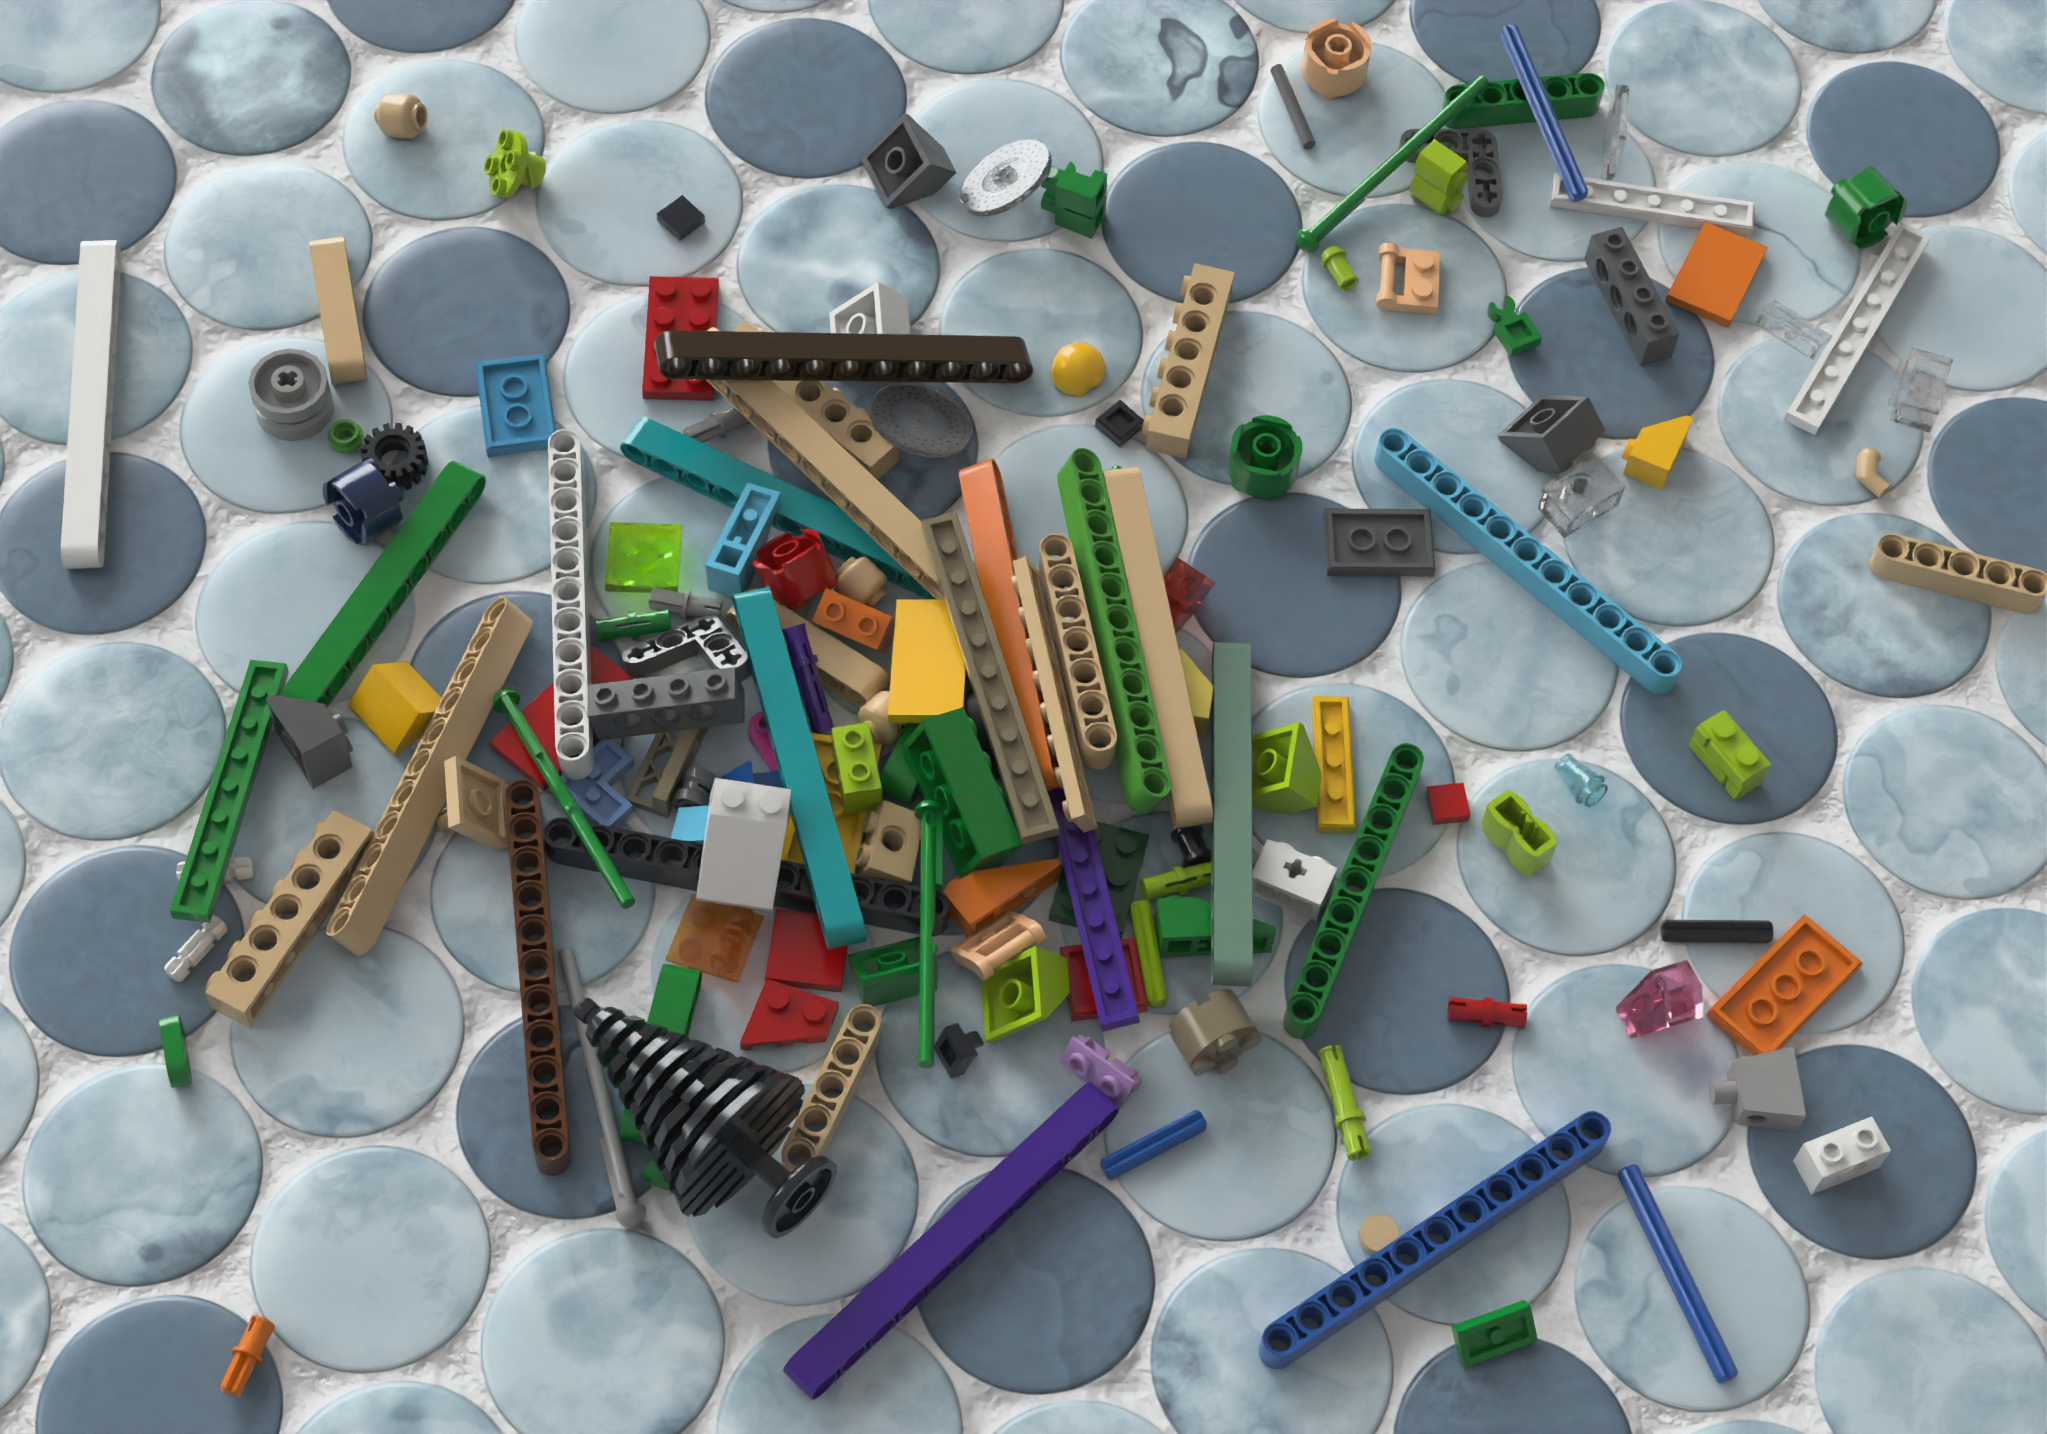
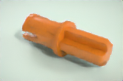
M251 1316L238 1346L232 1348L231 1354L234 1358L220 1387V1390L226 1395L235 1398L240 1397L254 1367L262 1364L263 1359L261 1355L275 1329V1325L270 1320L261 1316Z

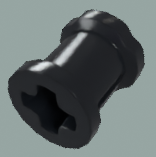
M1202 825L1178 828L1171 832L1170 837L1173 843L1178 844L1183 856V868L1211 861V850L1207 848L1202 833L1204 829Z

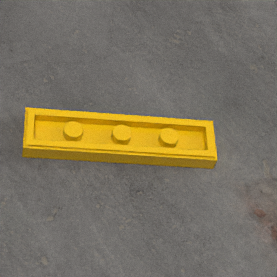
M1312 696L1313 751L1322 773L1316 807L1317 833H1354L1356 822L1349 697Z

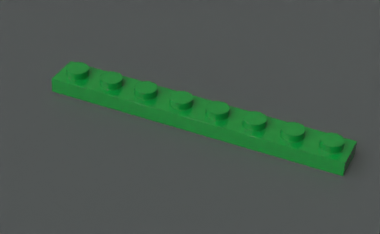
M250 660L171 904L170 913L173 919L211 922L273 725L266 698L270 695H280L289 674L286 663Z

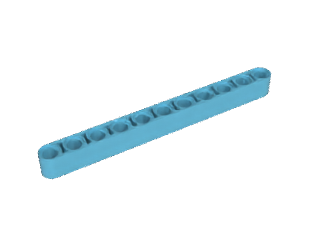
M1389 428L1380 434L1374 458L1375 464L1380 471L1424 507L1431 509V512L1648 691L1653 694L1662 695L1667 694L1673 689L1682 666L1681 659L1675 651L1406 432L1398 428ZM1520 558H1526L1530 561H1524ZM1547 580H1553V581H1555L1556 583H1551V582H1549V581H1547ZM1574 602H1579V603L1583 604L1584 606L1577 605V604L1574 603ZM1602 624L1608 625V626H1610L1611 628H1606V627L1602 626ZM1629 647H1635V648H1637L1639 651H1634V650L1630 649ZM1657 669L1663 670L1667 674L1660 673Z

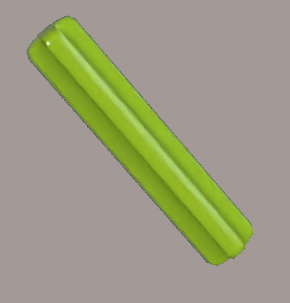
M1147 900L1134 901L1130 905V915L1147 1004L1151 1008L1162 1007L1167 1003V992L1151 904Z

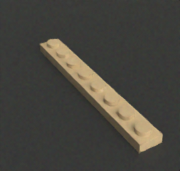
M1025 556L1012 561L1015 575L1011 577L1015 593L1018 597H1021L1022 607L1018 608L1022 624L1025 628H1028L1030 638L1026 639L1025 643L1032 660H1035L1037 670L1033 671L1034 682L1038 690L1043 694L1044 702L1040 703V710L1045 722L1050 725L1051 734L1047 736L1048 745L1052 754L1055 757L1057 756L1059 767L1055 768V776L1060 788L1065 791L1066 800L1062 801L1063 811L1067 820L1070 823L1074 822L1085 833L1098 828L1039 571Z

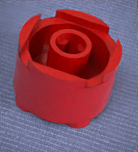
M801 529L803 535L792 537L790 532L782 534L764 544L756 552L759 559L752 560L763 588L769 587L773 599L780 605H786L790 610L802 608L808 603V598L819 592H824L826 588L831 590L838 583L835 577L836 570L819 533L814 529Z

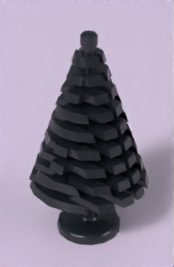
M584 998L579 1001L575 1006L574 1015L582 1023L588 1024L585 1035L592 1047H599L596 1055L603 1068L609 1067L607 1076L614 1088L619 1089L620 1100L625 1109L630 1110V1118L636 1129L641 1131V1138L646 1148L652 1152V1159L659 1171L663 1173L664 1181L671 1193L674 1194L675 1201L682 1214L688 1217L691 1214L693 1217L706 1214L714 1204L717 1208L732 1198L756 1175L774 1190L762 1214V1228L769 1236L777 1239L787 1235L813 1213L834 1182L837 1174V1164L826 1156L819 1155L809 1158L790 1173L772 1157L791 1130V1127L788 1126L799 1115L804 1101L800 1098L805 1094L803 1081L790 1074L780 1073L769 1066L758 1065L756 1062L745 1057H735L731 1052L718 1047L714 1050L709 1044L695 1039L692 1041L689 1039V1036L678 1032H669L668 1028L661 1025L647 1024L645 1019L638 1016L624 1017L625 1013H622V1010L615 1007H606L601 1010L600 1006L591 998Z

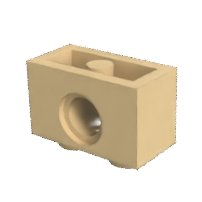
M884 800L874 811L870 810L863 821L862 831L866 835L864 844H861L855 857V865L859 866L857 875L909 884L912 881L921 838V820L915 817L913 810ZM883 842H886L890 846L892 851L888 850L884 846Z

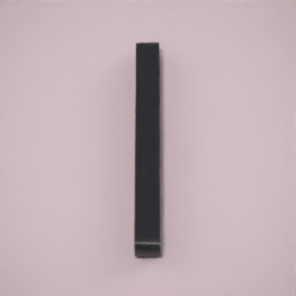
M558 817L546 824L543 830V837L547 856L552 862L600 872L568 818ZM588 822L601 844L606 846L605 851L621 877L697 891L703 844ZM559 838L570 839L564 844L554 843ZM634 852H640L643 854L641 857L636 859L627 857L629 854ZM671 859L680 861V863L674 866L664 864ZM781 860L777 882L787 881L791 885L785 888L776 886L773 906L818 914L804 864ZM850 873L856 895L866 898L864 901L858 902L864 924L920 935L919 886ZM937 890L936 911L940 914L935 916L932 937L941 935L947 929L949 921V901L942 892ZM899 903L903 907L895 910L888 908L887 905Z

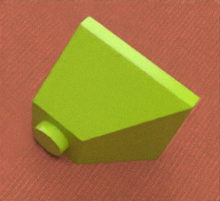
M1297 722L1251 735L1252 808L1292 814L1317 807L1322 773L1304 725Z
M1034 946L1017 954L996 968L994 975L987 980H981L985 1042L993 1043L1041 1022L1052 1014L1070 994L1066 957Z

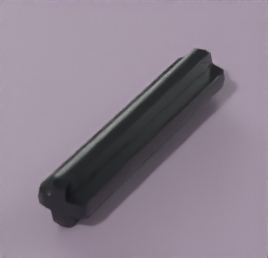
M1664 920L1660 928L1661 938L1665 942L1769 943L1774 934L1773 924L1769 920Z

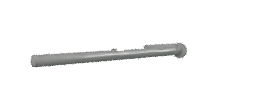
M569 947L562 948L558 951L584 1056V1070L589 1074L603 1132V1137H600L599 1141L617 1210L615 1215L622 1225L634 1227L644 1220L646 1207L636 1203L602 1064L596 1055L598 1048L592 1047L585 1035L588 1024L582 1023L574 1015L575 1006L585 997L573 949Z

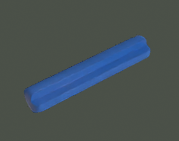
M1194 1110L1103 1158L1100 1164L1101 1169L1109 1180H1113L1204 1132L1207 1122L1199 1110Z

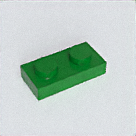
M1525 1300L1451 1326L1458 1360L1465 1368L1538 1341L1531 1306Z

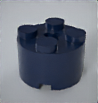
M372 458L354 465L323 484L322 490L326 505L328 506L333 503L337 514L332 516L335 523L345 536L356 544L361 541L362 545L366 544L403 521L399 502L403 501V494L397 484L387 482L381 474L378 464Z

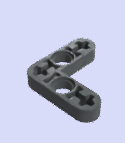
M1420 129L1405 131L1401 136L1399 148ZM1440 129L1417 150L1410 160H1406L1410 163H1416L1419 153L1434 139L1439 143L1445 141L1453 143L1456 146L1453 152L1468 163L1466 172L1469 174L1467 182L1471 210L1474 214L1484 218L1492 217L1498 213L1502 201V186L1497 140L1491 132L1482 129ZM1478 144H1482V147L1485 149L1484 156L1479 157L1480 150ZM1487 169L1492 173V176L1481 178L1475 174V170ZM1484 190H1488L1487 199L1490 203H1485L1482 198Z
M712 615L696 618L636 643L622 653L626 672L635 678L648 676L698 654L703 657L712 670L735 667L741 682L746 680L752 672L747 653L718 617Z

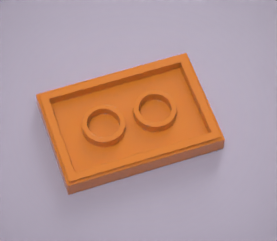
M1705 221L1665 301L1729 328L1768 247Z

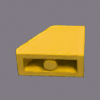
M1686 415L1642 428L1636 441L1629 439L1622 458L1627 460L1623 474L1662 490L1687 437L1693 417Z

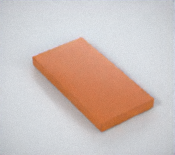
M1804 914L1708 1010L1706 1016L1752 1055L1780 1050L1861 968L1863 962Z

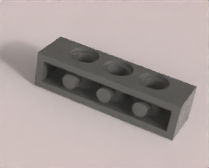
M1623 227L1591 235L1584 260L1639 365L1643 366L1671 358L1680 333Z
M735 667L588 685L587 717L598 740L745 723V691Z

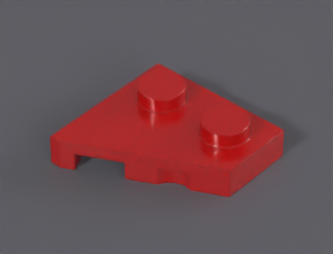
M766 979L740 1041V1049L745 1051L753 1050V1046L776 1044L777 1047L792 1046L798 1042L806 1044L826 1042L839 1010V1002Z

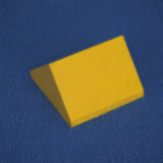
M407 661L382 663L371 666L349 701L348 706L386 748L396 756L423 736L441 697Z

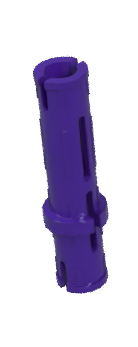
M803 623L782 629V632L787 642L791 665L795 671L812 733L823 734L832 731L831 728L835 726L830 716L816 662H819L817 654L813 655L806 626Z

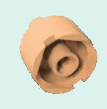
M1339 19L1323 20L1310 29L1305 41L1301 65L1302 76L1312 89L1319 92L1327 100L1351 94L1358 90L1366 81L1371 55V39L1361 26L1349 21L1348 25L1338 23Z

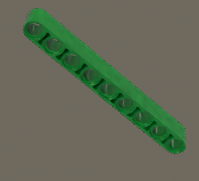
M455 461L449 462L285 684L279 696L322 703L327 708L478 501L486 484V477Z
M1400 744L1391 752L1287 1003L1283 1026L1287 1034L1293 1038L1307 1039L1314 1034L1414 793L1422 770L1424 756L1423 752L1413 744ZM1398 764H1407L1412 769H1403ZM1386 794H1395L1400 799H1390ZM1381 824L1387 830H1378L1373 825ZM1360 855H1370L1375 860L1366 861ZM1354 885L1359 887L1362 891L1352 892L1347 888V886ZM1334 917H1344L1348 919L1349 923H1339L1335 921ZM1330 948L1337 954L1332 956L1326 955L1320 949ZM1318 980L1324 986L1319 988L1312 987L1307 981ZM1305 1012L1310 1016V1019H1298L1294 1013Z

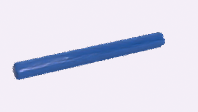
M1516 24L1506 25L1501 28V40L1567 194L1572 202L1583 200L1587 197L1588 188L1520 30Z
M1632 1164L1622 1168L1618 1173L1619 1181L1716 1381L1724 1383L1732 1380L1738 1374V1370L1639 1166Z

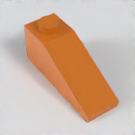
M1056 858L977 870L963 878L958 876L951 880L943 891V894L949 901V917L968 938L1007 911H1015L1057 883L1060 878L1061 863Z

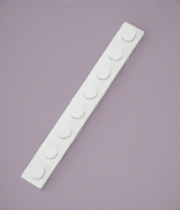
M1900 221L1784 418L1785 421L1813 435L1817 434L1931 238L1930 235Z

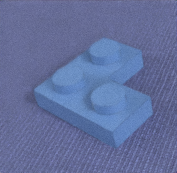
M606 739L601 740L593 748L594 766L592 772L587 777L580 780H571L562 775L561 778L585 818L591 823L617 828L634 812L633 805L611 786L634 766V760L613 740Z

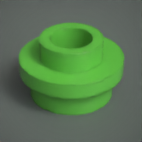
M338 420L331 426L328 432L329 445L338 453L348 454L355 452L364 442L363 430L352 420ZM344 437H351L347 440H341Z

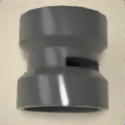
M696 766L686 767L680 779L682 787L675 792L672 805L676 810L681 807L709 806L710 792L715 778L718 777L704 768Z

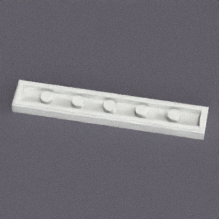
M1554 173L1550 207L1701 229L1706 221L1732 233L1751 236L1753 231L1755 202L1583 177L1589 191L1587 197L1583 200L1572 202L1559 173Z

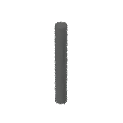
M1281 64L1274 65L1270 72L1304 149H1311L1315 146L1316 142L1285 70Z

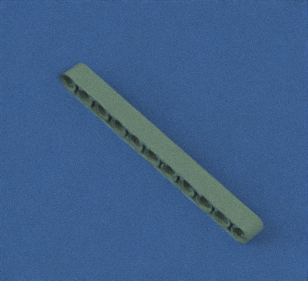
M1213 642L1211 684L1214 686L1211 701V802L1213 808V823L1211 824V985L1251 987L1253 975L1251 645Z

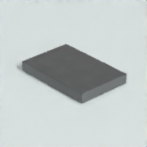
M1324 508L1323 521L1327 576L1434 577L1435 559L1431 509Z

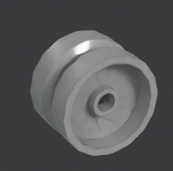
M289 348L268 354L261 358L254 366L248 384L258 423L266 433L277 439L297 441L308 439L325 428L331 420L334 404L326 369L316 356L305 350Z

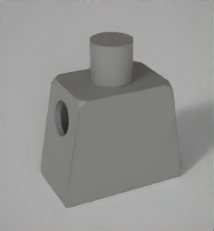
M1785 1048L1738 1058L1733 1061L1727 1072V1081H1711L1709 1084L1711 1104H1732L1734 1121L1738 1125L1798 1131L1806 1117L1794 1048Z

